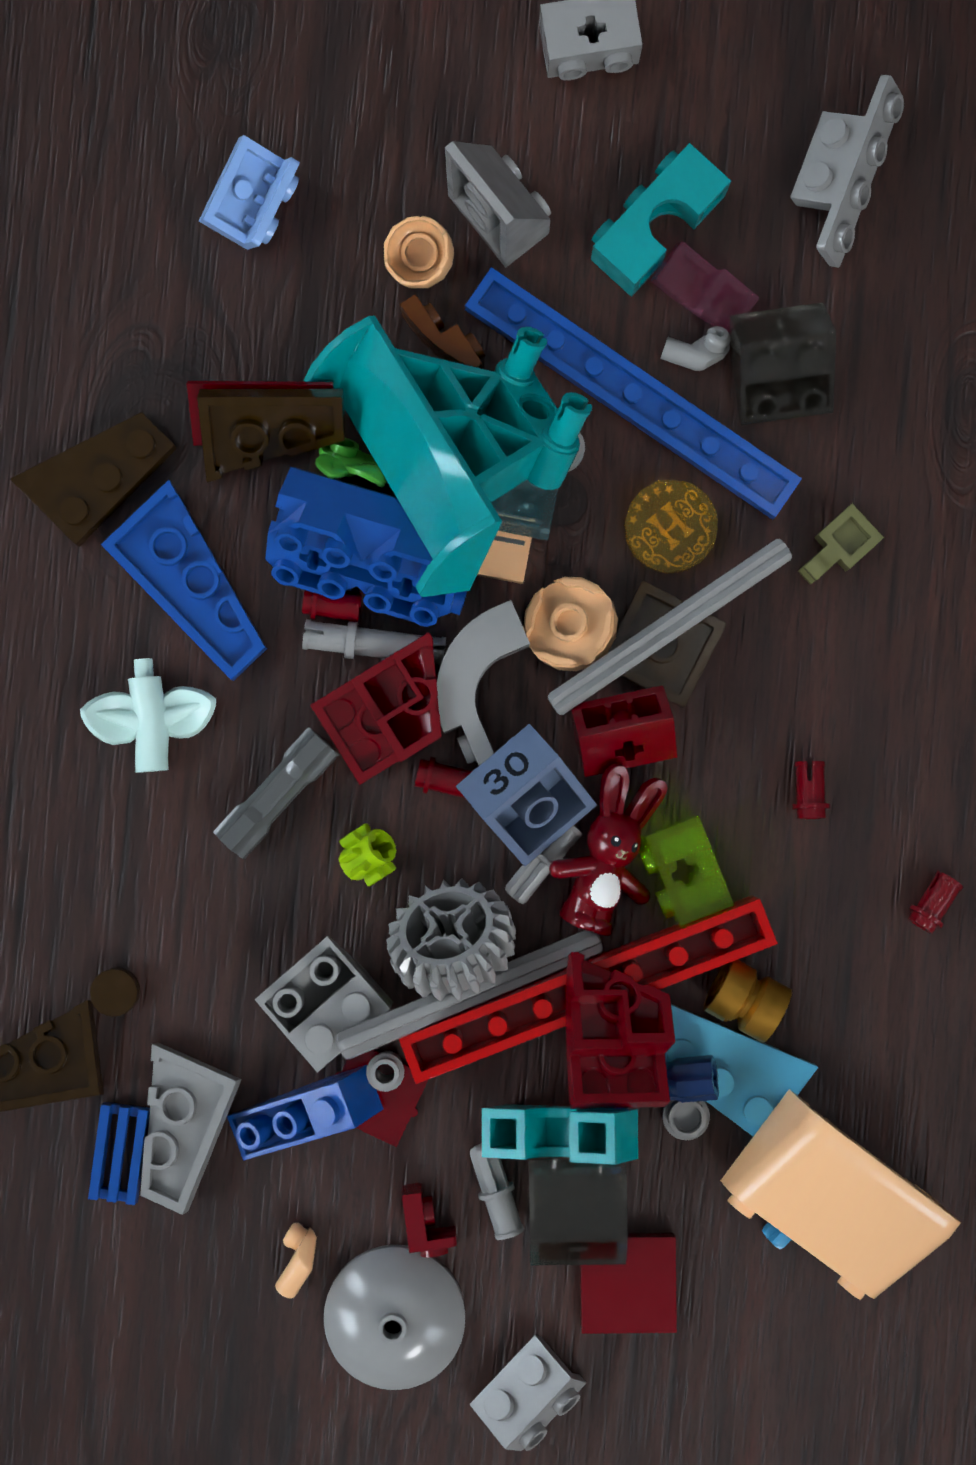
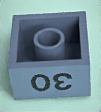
M530 724L509 739L505 745L456 785L466 800L524 867L597 806L559 755Z

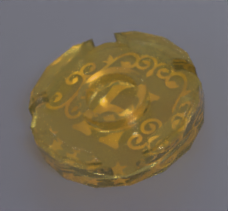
M677 480L656 481L642 489L629 505L624 522L626 542L634 557L649 569L666 574L685 572L701 563L714 547L718 531L717 511L708 495L692 483Z

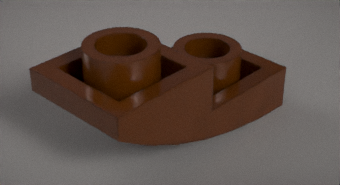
M416 294L400 303L402 317L422 343L436 356L443 360L483 369L480 360L485 357V353L471 332L464 335L458 324L445 332L440 333L439 330L444 328V324L431 303L423 306Z

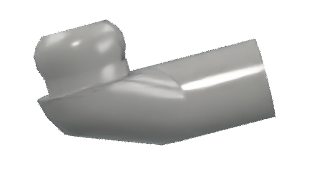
M715 326L708 329L707 335L692 344L667 337L660 359L694 371H702L724 359L730 350L731 336L725 328Z

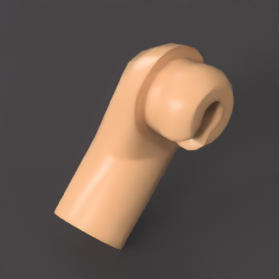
M293 1223L283 1239L286 1247L295 1250L290 1262L275 1284L278 1293L286 1298H294L313 1269L317 1237L311 1227L307 1230L300 1223Z

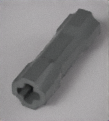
M308 727L284 753L282 762L245 802L237 805L213 833L228 849L240 858L245 859L269 833L270 827L277 817L308 784L316 781L340 754L313 729Z

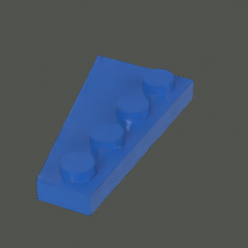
M170 480L162 485L101 544L232 681L239 677L267 650L265 643Z

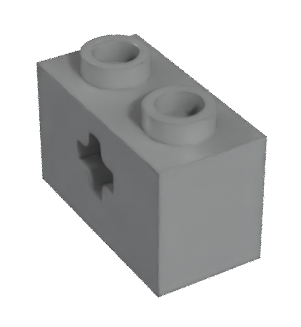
M564 0L540 4L539 27L548 78L559 76L562 80H575L583 77L590 71L605 69L608 73H619L630 69L634 64H639L642 38L635 0ZM586 35H592L596 43H589V38Z

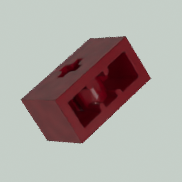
M663 685L581 702L571 709L576 746L585 777L602 774L610 765L616 763L625 768H631L678 758L674 717Z

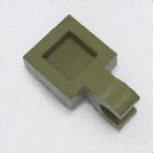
M852 503L814 537L823 549L801 567L798 572L810 585L817 581L836 562L846 572L884 537Z

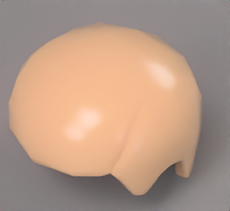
M427 216L407 217L392 226L384 242L386 269L397 282L408 288L432 287L445 278L453 265L454 247L452 239L447 230L433 218Z

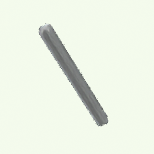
M780 538L775 539L550 692L548 695L550 704L559 715H564L792 559L790 549Z
M583 930L509 961L507 964L508 970L495 971V984L486 981L479 984V995L468 989L462 992L460 1001L452 993H448L440 1002L432 993L424 998L417 999L340 1031L336 1035L338 1048L345 1059L350 1060L564 970L567 968L570 952H579L585 955V960L600 955L603 952L601 938L597 933Z

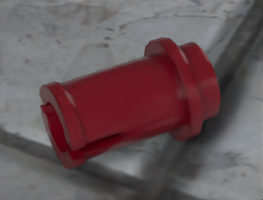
M305 590L302 614L311 615V620H316V617L320 616L358 622L362 593L346 592L344 597L333 600Z
M431 757L430 761L420 759L414 786L423 788L422 793L427 794L428 790L462 797L466 800L456 785L473 770L470 771L436 763L435 757Z
M807 761L794 762V767L796 768L797 804L792 805V810H797V819H825L826 809H830V804L825 803V761H812L811 781L808 780Z
M937 871L916 906L912 904L909 907L912 913L908 920L929 934H933L936 928L942 929L944 924L941 920L958 893L964 888L963 885L947 874Z

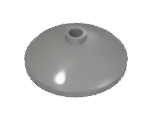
M405 1245L379 1246L353 1258L341 1269L333 1281L324 1308L325 1335L329 1347L339 1364L359 1381L372 1387L387 1390L409 1389L435 1378L449 1365L456 1355L465 1328L464 1300L454 1276L435 1257H421L420 1252L409 1253V1248ZM395 1320L400 1323L402 1329L396 1334H391L385 1330L384 1324L387 1321Z

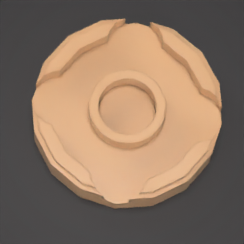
M562 577L554 580L555 583L548 585L546 588L542 587L533 595L525 610L523 628L530 642V648L543 663L557 670L579 671L589 667L609 652L616 639L618 617L612 600L599 585L582 577Z

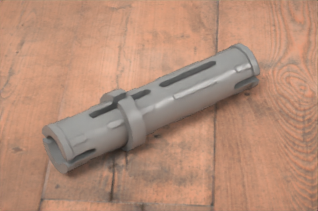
M306 619L304 627L306 632L303 634L302 649L344 653V658L354 659L355 655L385 659L423 635L358 627V622L349 621L348 626ZM432 637L435 665L440 667L444 658L446 637Z

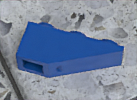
M367 1065L326 1077L228 1115L227 1118L243 1161L354 1129L382 1111L383 1106L377 1090L371 1086L366 1076Z

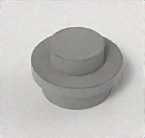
M672 1100L663 1107L662 1120L665 1128L673 1137L680 1140H693L706 1131L710 1121V1112L705 1101L681 1103Z

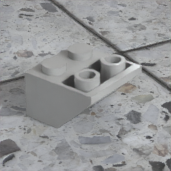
M329 936L324 938L255 999L258 1005L317 1073L341 1053L336 1042L338 1032L384 1014L393 1005L390 997L364 967Z

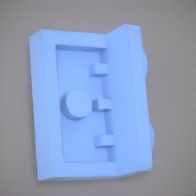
M245 135L239 137L199 222L247 250L259 247L261 243L267 244L274 235L279 223V219L274 216L281 201L286 203L298 185L299 177L294 174L300 162L292 157L284 160Z

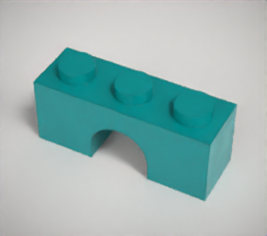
M691 143L679 154L674 150L671 151L656 168L655 173L658 177L646 189L642 184L639 185L625 201L623 207L626 211L616 222H613L611 219L605 221L591 239L595 243L592 249L591 261L631 297L663 264L667 249L653 237L649 227L651 221L658 216L670 214L680 217L690 227L695 229L726 196L731 180Z
M505 1104L482 1108V1157L520 1160L538 1157H569L570 1162L612 1165L639 1159L638 1109H570V1106Z

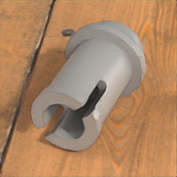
M383 1051L370 1060L366 1076L373 1088L389 1092L396 1089L402 1083L405 1069L397 1053ZM382 1064H388L394 1069V1073L384 1075L377 1068Z

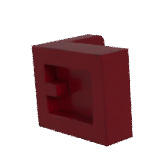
M422 1183L403 1185L402 1201L409 1253L420 1252V1256L425 1258L447 1254L449 1252L448 1248L457 1246L456 1226L428 1229L427 1226L436 1225L432 1196L423 1197Z

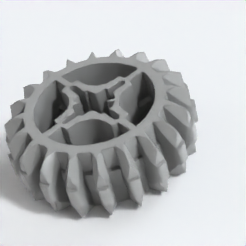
M461 878L455 886L450 887L443 879L441 887L436 890H431L425 885L424 895L420 898L409 895V908H396L397 921L388 924L390 937L386 941L393 970L395 973H398L402 983L408 989L415 988L422 998L433 993V996L441 1002L448 993H452L460 1001L462 992L468 989L479 995V984L484 981L495 984V971L508 970L507 957L515 955L513 940L516 939V928L513 920H511L510 910L504 901H501L500 896L495 893L494 889L486 891V888L480 882L469 887L468 883Z

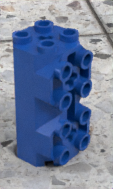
M290 467L275 507L279 508L276 521L271 520L267 536L265 559L273 567L271 575L278 583L320 594L333 600L344 597L346 590L358 587L365 594L363 602L371 611L408 620L424 627L435 625L440 616L450 613L461 614L467 591L421 597L419 595L416 585L433 559L397 497L338 479H331L297 467Z

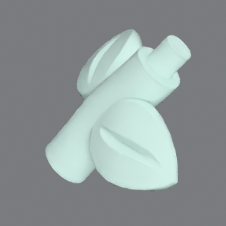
M134 659L135 678L128 679L130 694L109 692L94 697L80 709V716L89 731L105 743L118 745L130 743L136 739L135 773L169 770V737L190 738L198 734L210 721L216 707V698L204 690L186 686L174 687L164 694L161 676H154L153 659Z

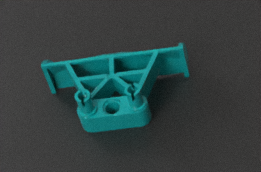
M368 316L345 329L332 340L311 364L303 382H333L334 389L343 388L345 411L433 559L416 585V589L421 597L470 591L502 523L491 502L526 480L544 490L558 489L562 485L579 451L578 435L586 418L592 411V405L587 404L589 400L583 395L569 392L563 395L559 408L556 407L534 372L542 350L547 344V339L543 338L544 334L535 328L521 327L518 330L508 358L500 361L493 372L397 349L393 346L375 316Z

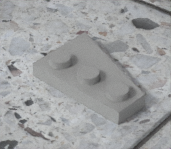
M157 1042L152 1044L151 1061H154L152 1086L148 1088L147 1105H150L148 1136L144 1140L140 1196L183 1215L190 1209L242 1079Z

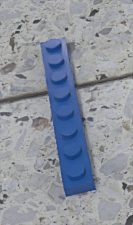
M490 268L465 304V311L512 343L515 342L517 332L521 327H532L541 331L544 334L543 338L547 339V344L538 359L540 362L773 520L778 515L802 480L801 477L494 268Z

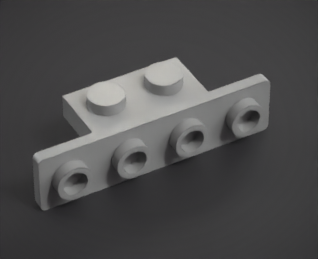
M891 75L880 76L865 116L822 112L790 196L796 206L829 211L816 248L831 267L839 268L845 253H848L853 246L855 238L854 228L860 212L869 203L871 183L877 167L881 166L886 158L887 141L894 123L900 120L903 113V95Z

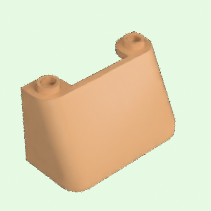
M789 1089L720 1180L728 1191L732 1193L727 1201L749 1219L755 1213L838 1273L841 1277L837 1282L857 1299L861 1300L865 1294L875 1299L946 1242L961 1222L931 1195L907 1178L902 1177L841 1131L831 1121L809 1107L810 1105Z

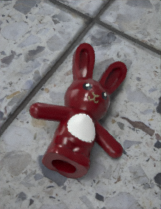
M617 763L610 765L605 770L601 779L600 814L592 823L588 832V848L591 856L558 859L549 866V873L554 878L577 877L573 884L572 892L560 910L561 918L573 926L604 936H610L612 933L611 919L613 909L620 900L621 890L635 903L640 905L646 904L650 899L649 890L625 866L630 864L638 855L641 846L642 829L663 801L668 789L665 781L660 778L647 780L641 785L625 813H623L629 786V774L625 767Z

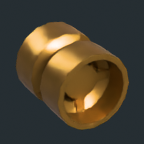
M735 960L723 965L706 996L703 1010L725 1022L737 1019L740 1031L764 1043L774 1033L782 1020L792 996V989L769 976L758 980L756 969L740 960Z

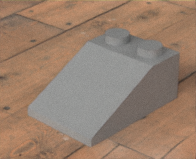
M452 141L445 147L448 196L505 268L549 234L551 220L548 217L551 215L549 206L538 192L534 191L531 194L520 182L522 174L519 168L508 155H504L501 158L490 145Z

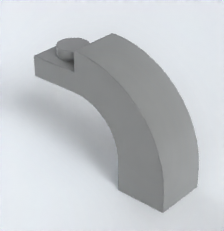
M512 600L485 611L468 623L454 638L439 669L437 691L440 724L445 734L460 727L463 728L465 735L458 737L457 740L468 764L477 761L480 766L494 754L476 711V691L482 676L497 661L530 646Z

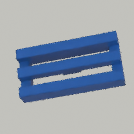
M103 1102L101 1104L88 1199L98 1200L101 1198L107 1199V1202L116 1203L117 1201H124L128 1205H136L139 1198L144 1140L148 1132L150 1108ZM117 1114L118 1122L108 1188L103 1187L112 1115ZM129 1116L137 1117L128 1189L124 1190L120 1189Z

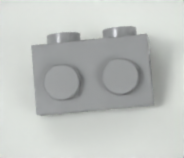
M534 1335L469 1405L504 1449L515 1451L525 1449L529 1451L544 1439L547 1434L545 1427L557 1414L562 1416L576 1405L580 1399L578 1392L586 1384V1381L581 1375L571 1373L545 1340L540 1336Z

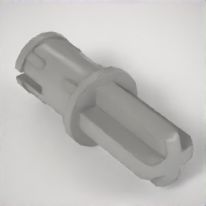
M573 825L528 865L524 867L522 864L505 887L507 894L521 904L526 903L548 876L550 864L555 860L563 859L568 850L583 834Z
M482 1143L470 1149V1157L481 1188L478 1197L479 1200L485 1201L496 1240L509 1239L524 1231V1226L521 1223L511 1192L515 1189L513 1182H508L501 1158L482 1157Z

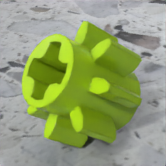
M365 823L340 839L339 843L345 849L340 853L338 860L343 872L351 880L364 879L367 886H372L396 870L395 865L391 862L396 855V846L392 837L384 830L374 829L371 831L368 823Z

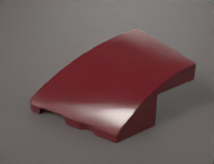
M429 632L310 704L359 785L396 762L404 761L442 737L433 638Z
M570 952L567 961L566 1050L570 1109L665 1107L670 1102L665 1053L675 1043L670 995L650 985H640L631 976L618 970L610 972L585 960V955L579 952Z

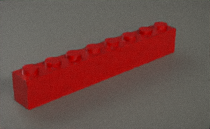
M751 895L601 953L587 961L610 972L618 970L631 976L640 985H650L660 990L778 943L760 898ZM567 968L400 1038L399 1042L415 1084L565 1027Z

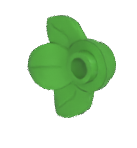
M345 438L344 441L319 448L318 453L320 456L316 458L315 465L327 477L334 479L358 475L381 488L385 486L387 480L373 456L359 450V445L355 441Z

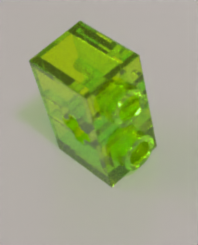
M693 815L642 835L645 846L640 848L639 854L648 875L657 873L663 890L656 892V897L666 919L674 916L675 922L683 926L734 906L699 816ZM680 859L683 863L694 866V870L688 873L690 882L686 884L678 878L672 879L671 873L678 870L676 861Z

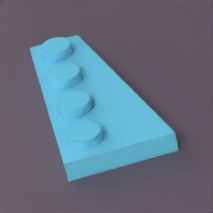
M671 1004L675 1043L665 1053V1061L671 1062L676 1058L713 1055L718 1070L719 1097L718 1100L706 1102L752 1136L756 1134L786 1092L790 1089L798 1095L818 1069L817 1065L809 1061L797 1058L778 1048L761 1043L733 1029Z

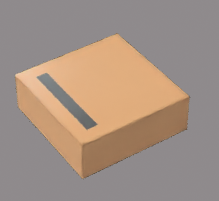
M498 530L477 576L523 584L532 536Z

